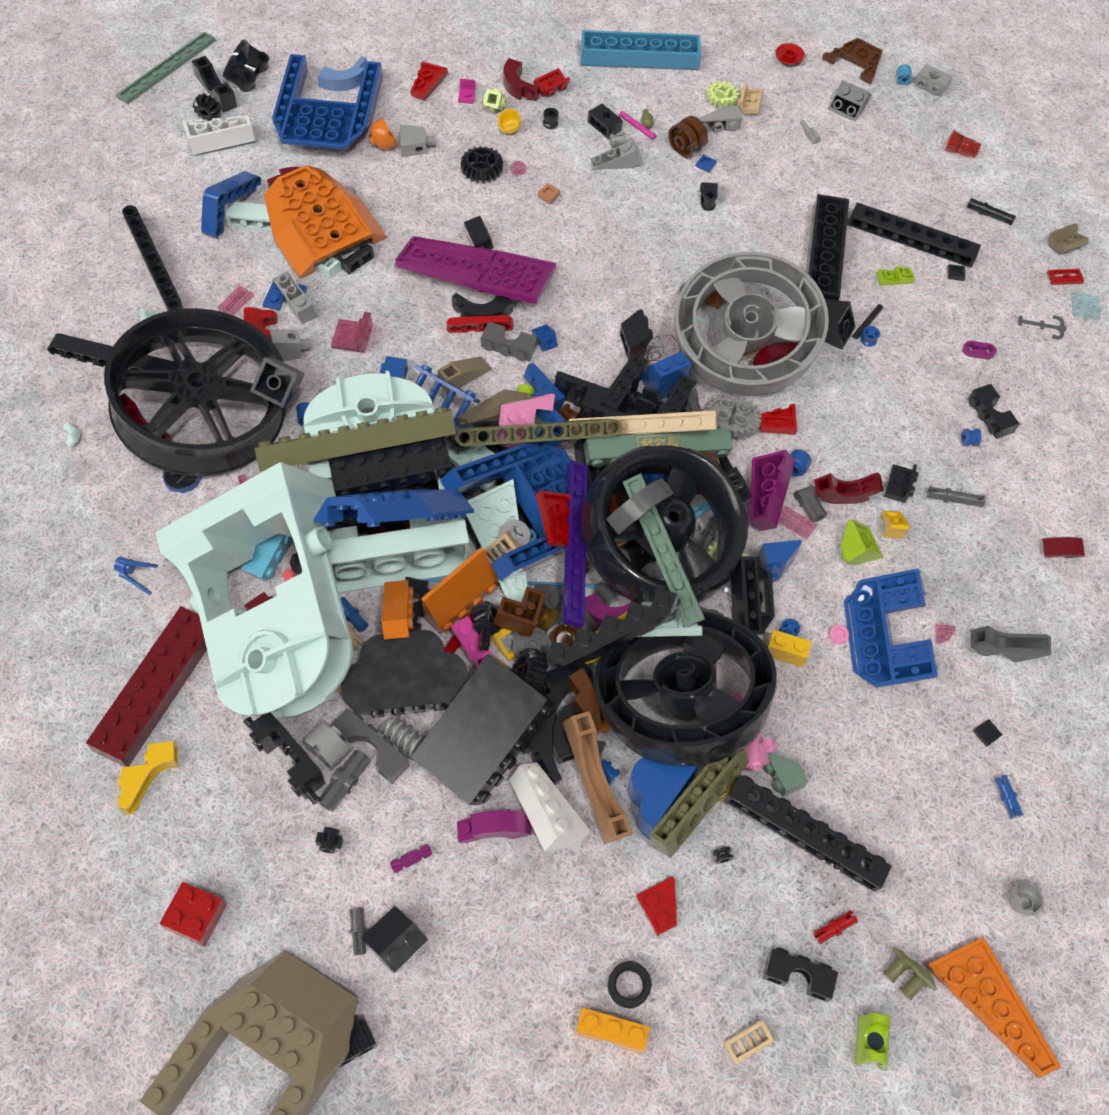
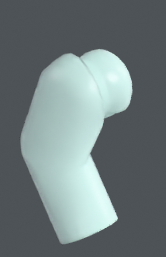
M67 422L63 426V429L68 433L65 443L70 447H74L79 442L81 433L71 423Z

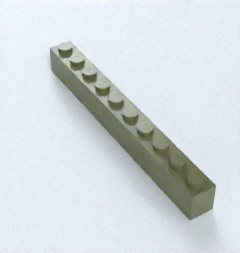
M439 407L432 413H427V410L416 412V416L408 417V414L396 416L395 420L390 421L388 418L378 419L377 423L369 424V421L357 423L358 427L350 428L349 425L337 427L338 431L330 432V429L318 431L317 435L310 436V433L299 434V438L291 439L290 436L279 438V442L271 443L270 440L258 442L259 446L254 448L259 471H265L279 462L292 466L454 435L456 431L451 409L447 410V407Z

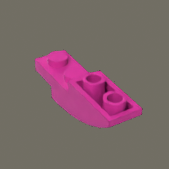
M468 616L450 626L460 643L459 647L474 670L478 668L488 653L493 655L491 650H479V634L473 629V623Z

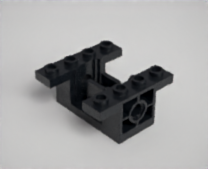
M632 354L602 398L601 405L628 415L683 413L686 410L688 399L695 389L697 381L680 375L673 388L669 389L666 402H660L661 393L644 386L642 393L638 392L640 377L648 365V360Z

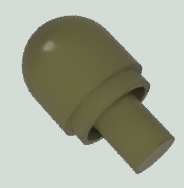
M644 109L641 116L642 125L647 129H651L654 125L653 116L649 113L648 109Z

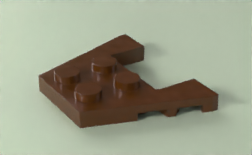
M856 38L845 43L839 49L834 48L830 53L825 52L822 59L831 64H834L840 57L847 59L865 69L861 73L860 79L871 84L883 50L860 38Z

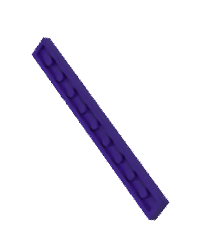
M571 460L568 463L567 494H570V500L568 501L570 514L567 516L569 544L565 546L563 623L582 628L585 625L586 549L581 533V512L587 494L588 466Z

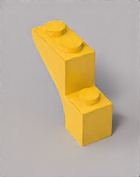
M174 741L148 744V752L144 753V765L121 768V775L118 776V786L121 788V796H118V807L126 815L133 814L157 774L166 769L178 767V747Z

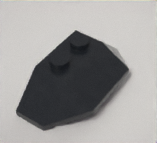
M740 556V560L730 579L733 619L752 630L756 635H763L775 617L772 577L761 564L758 557Z

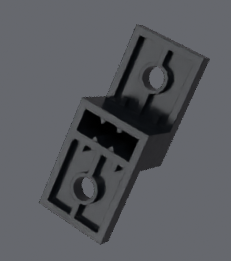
M557 371L555 386L566 397L564 401L571 402L575 406L580 407L579 419L631 416L601 405V400L608 391V388Z

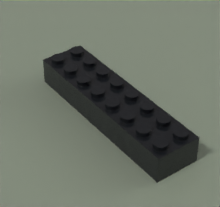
M817 194L812 213L806 273L818 285L824 299L839 300L849 199Z

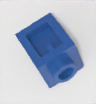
M547 324L531 330L532 335L537 336L543 352L558 346L556 333Z

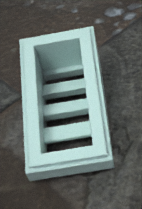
M329 257L314 264V268L328 278H331L341 270V263L339 260Z

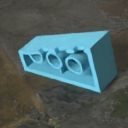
M277 534L256 545L253 559L244 563L241 569L246 574L267 582L268 579L273 577L276 567L293 543V538Z

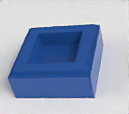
M703 154L695 167L709 173L716 165L717 160Z

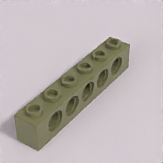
M745 749L732 757L707 764L649 833V837L656 849L672 858L747 766L749 760Z

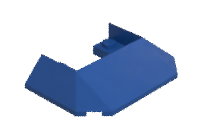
M919 568L862 579L857 583L856 589L852 594L848 595L844 600L853 672L876 688L938 678V665L935 660L931 639L894 646L892 641L888 613L926 606L924 597L926 594Z

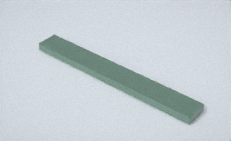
M204 31L116 94V97L128 105L216 41L215 37Z
M641 474L623 481L629 498L646 487ZM654 507L642 516L639 521L670 592L676 593L681 600L678 610L685 627L688 628L704 621L705 617L657 508Z

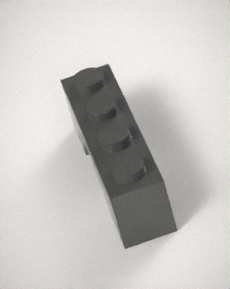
M347 708L330 726H335L342 733L340 738L343 741L347 740L350 744L362 741L374 746L378 751V758L375 764L376 770L393 784L409 767V757L401 749L397 751L387 737L384 736L382 738L377 734L378 730L372 724L367 725L362 721L363 717L359 713L352 712Z

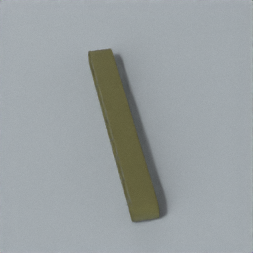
M605 418L468 427L456 430L454 439L459 445L466 447L612 437L621 433L622 424L616 419ZM614 422L615 430L610 432L608 426ZM595 423L597 425V431L595 433H591L590 427L592 424ZM578 425L579 432L573 435L572 427ZM556 426L561 428V433L558 436L553 434V429ZM541 427L543 430L540 437H536L534 434L535 429ZM522 428L524 435L522 438H517L516 431ZM499 430H504L506 435L503 439L499 440L497 433ZM481 431H486L487 438L484 441L478 439V434ZM462 432H467L468 439L465 442H460L459 435Z

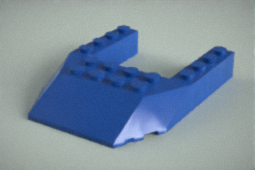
M290 54L272 115V120L281 143L346 150L368 128L374 118L383 79L381 62L366 61L356 103L300 98L308 72L306 55Z
M527 442L452 468L440 480L445 489H458L462 493L502 477L505 482L513 479L516 500L540 538L503 554L491 564L501 582L565 551V547L548 545L536 498V493L539 491L567 494L568 463L571 459L564 448L552 447L546 444L540 446L536 445V442Z

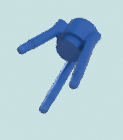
M121 556L118 557L114 563V570L119 572L118 576L151 595V591L129 577L128 574L134 572L135 566L157 568L158 565L135 561Z

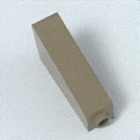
M504 389L457 416L458 426L500 415L501 405L529 399L528 395L524 392Z

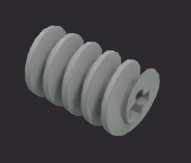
M399 714L395 717L387 718L381 725L379 732L390 739L393 744H397L396 747L398 749H403L406 754H409L411 759L413 753L425 739V735H421L418 738L419 730L411 732L413 725L405 727L407 720L404 719L399 722L401 718Z

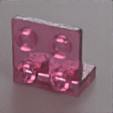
M364 312L359 322L339 319L331 342V348L365 353L373 328L371 313Z

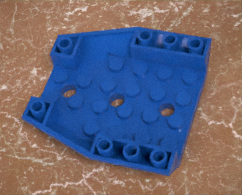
M458 489L395 490L327 497L315 516L314 523H322L323 527L335 526V522L344 521V518H353V522L358 521V523H367V527L380 526V522L423 518H427V521H439V517H441V520L453 519V515L454 518H466V514L474 513V509Z

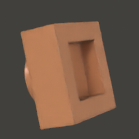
M548 183L538 192V197L549 204L560 196V190Z

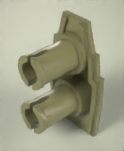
M895 947L892 948V951L896 954V959L883 973L894 983L906 969H912L914 976L900 989L910 1000L924 986H929L935 991L937 990L929 970L924 969L917 961L910 959L902 950Z

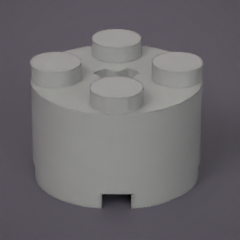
M324 720L303 740L305 747L315 757L317 756L323 762L326 761L324 765L330 770H333L354 748L347 740L343 741L340 738L342 733L335 726L331 727Z

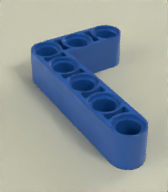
M243 171L206 188L202 200L201 232L219 239V235L224 232L225 205L256 191L257 186L261 185V177Z

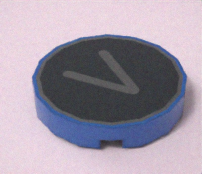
M163 471V481L172 492L186 493L192 491L200 483L201 476H186Z

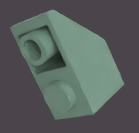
M767 753L770 763L763 766V768L773 778L774 781L772 783L776 792H780L782 797L806 786L809 781L799 763L773 753Z

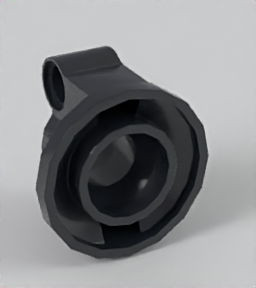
M243 39L231 55L224 69L223 78L236 84L241 91L249 92L252 90L256 80V73L265 71L269 62V56L265 52L257 50L248 44V41Z

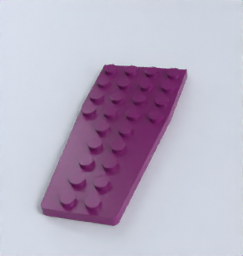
M418 236L411 237L395 259V266L401 269L476 289L479 292L537 304L556 270L557 264L514 253L481 247L475 248L474 246Z

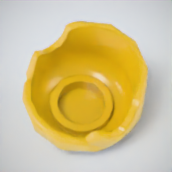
M515 109L504 110L498 115V126L501 132L513 134L521 127V118L519 112Z

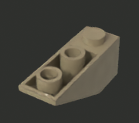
M482 357L452 361L438 369L437 372L438 376L461 388L491 370V367ZM441 385V387L448 393L450 389L444 385Z

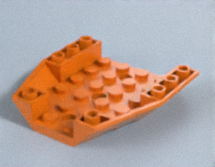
M305 165L278 177L264 194L274 241L300 279L315 272L314 264L365 240L369 239L372 244H375L387 238L363 201L322 169ZM301 183L305 186L303 188H299L296 185ZM318 208L321 209L322 212L315 213L313 210ZM332 234H338L339 237H338V238H332L331 235H332Z

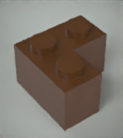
M527 586L521 602L502 596L493 625L531 637L536 627L546 593Z

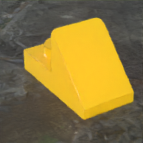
M882 510L881 518L885 523L883 537L902 539L910 529V525L900 511Z

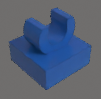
M604 759L601 761L610 787L619 775L620 770H615L611 766L612 762H607Z

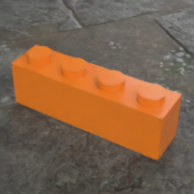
M408 580L384 582L381 621L384 640L409 637V629H413L414 591L413 587H409Z

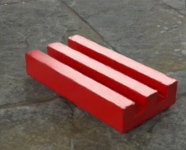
M1080 268L1047 271L1051 285L1083 284L1084 282Z

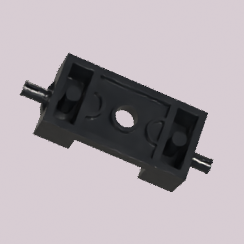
M271 712L261 715L255 721L251 717H247L243 723L250 729L249 737L252 739L256 749L259 752L264 750L268 755L279 746L285 756L289 755L294 765L287 771L290 778L287 781L291 786V790L297 797L302 795L305 800L309 799L313 805L318 803L320 798L315 792L326 784L318 766Z

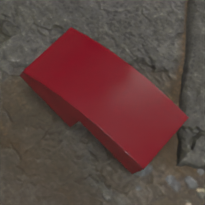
M1054 537L1042 539L1045 558L1063 556L1065 558L1085 557L1082 538Z

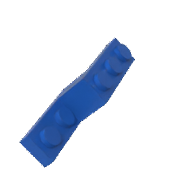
M534 363L528 364L524 378L537 391L533 393L532 397L555 394L553 411L536 409V415L543 423L566 421L557 412L563 406L566 397Z

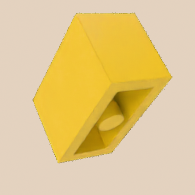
M773 629L767 647L774 659L803 668L808 658L812 641Z

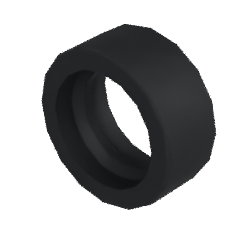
M627 961L620 963L613 969L607 986L612 1000L620 1007L630 1009L636 1008L645 1002L651 992L652 982L645 967L639 963ZM626 971L638 974L643 983L642 992L633 999L624 998L617 991V978Z

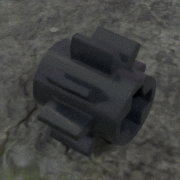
M325 827L323 833L317 832L315 842L316 845H319V851L334 854L336 848L341 849L343 838L339 835L340 831L338 829Z

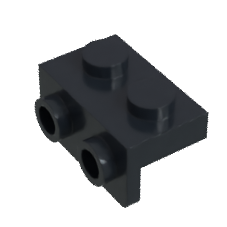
M893 464L884 497L906 503L907 499L912 497L915 491L913 482L916 483L919 472H916L917 465L913 464L912 468L909 469Z

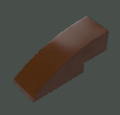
M581 668L570 675L567 681L568 686L575 694L572 705L578 714L590 711L598 736L601 730L599 705L591 681L584 669Z

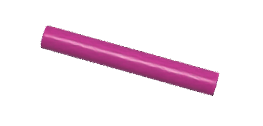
M624 111L620 112L619 116L647 137L652 140L657 137L656 134Z

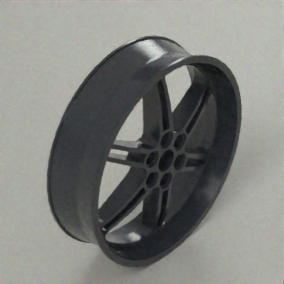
M185 308L150 316L133 325L117 340L105 364L104 385L108 397V410L113 429L120 441L130 452L142 461L163 471L186 476H211L244 467L257 459L254 448L259 446L258 442L270 440L271 443L275 442L284 422L285 407L282 408L251 392L253 383L222 376L243 355L248 356L260 366L264 357H274L283 362L279 351L272 341L258 328L241 318L221 311ZM203 342L218 344L224 347L207 361L197 362L185 343ZM174 344H177L185 358L184 360H182ZM166 346L178 367V370H128L145 355ZM129 388L173 393L146 425H140L127 413L119 397L122 390ZM225 399L260 404L267 407V412L256 427L234 438L229 431L217 400ZM195 407L200 410L216 442L211 444H185L160 437L189 408ZM210 410H213L218 420V423L225 435L226 440L222 439L221 434L209 412Z

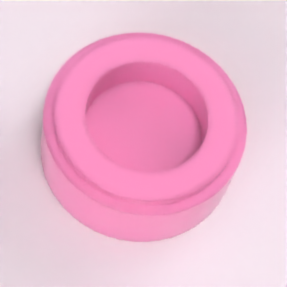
M834 625L829 631V639L835 644H844L849 638V631L842 625Z

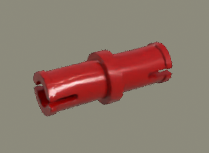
M849 910L836 919H830L828 924L813 931V935L816 939H819L817 942L821 945L835 935H842V931L857 924L856 916H852L853 912Z

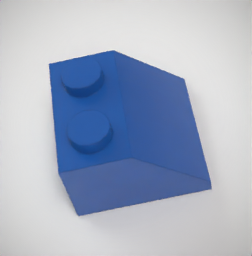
M801 540L763 543L758 558L771 575L772 583L780 579L793 563L801 546Z

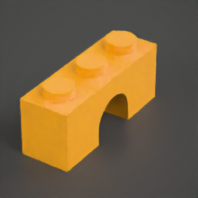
M582 1008L575 1035L594 1041L610 1042L620 1046L621 1049L643 1054L650 1027Z

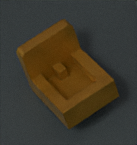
M541 608L536 627L547 633L560 613L555 608Z

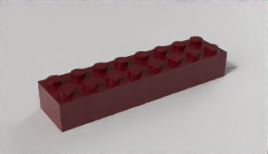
M182 606L179 607L86 741L87 746L93 752L123 767L130 766L207 651L199 614Z

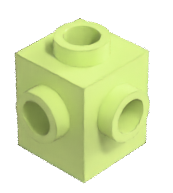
M493 88V91L487 89L483 105L489 107L488 110L502 111L507 103L506 95L502 94V90Z

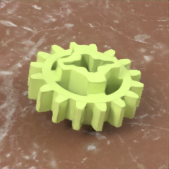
M717 81V84L712 82V86H708L706 100H710L709 104L714 103V107L717 105L720 108L722 106H733L737 104L739 89H735L736 85L731 86V82L728 84L725 81Z

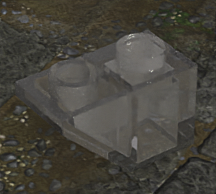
M657 335L647 345L644 359L660 361L677 354L680 350L678 342L673 335Z

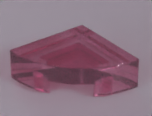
M936 624V644L945 643V641L950 640L955 633L956 626Z

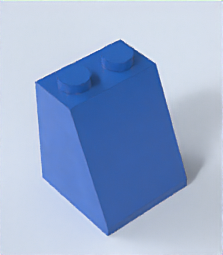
M681 351L651 364L642 373L641 381L646 387L661 393L660 401L667 398L669 389L673 388L680 375L689 378L691 362Z

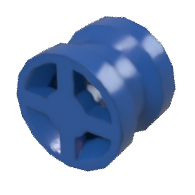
M874 326L865 327L860 338L861 343L867 347L875 346L880 337L879 329Z
M964 428L961 432L962 446L973 445L978 447L981 443L980 429L969 430Z
M789 618L781 623L779 631L797 637L801 628L795 619Z

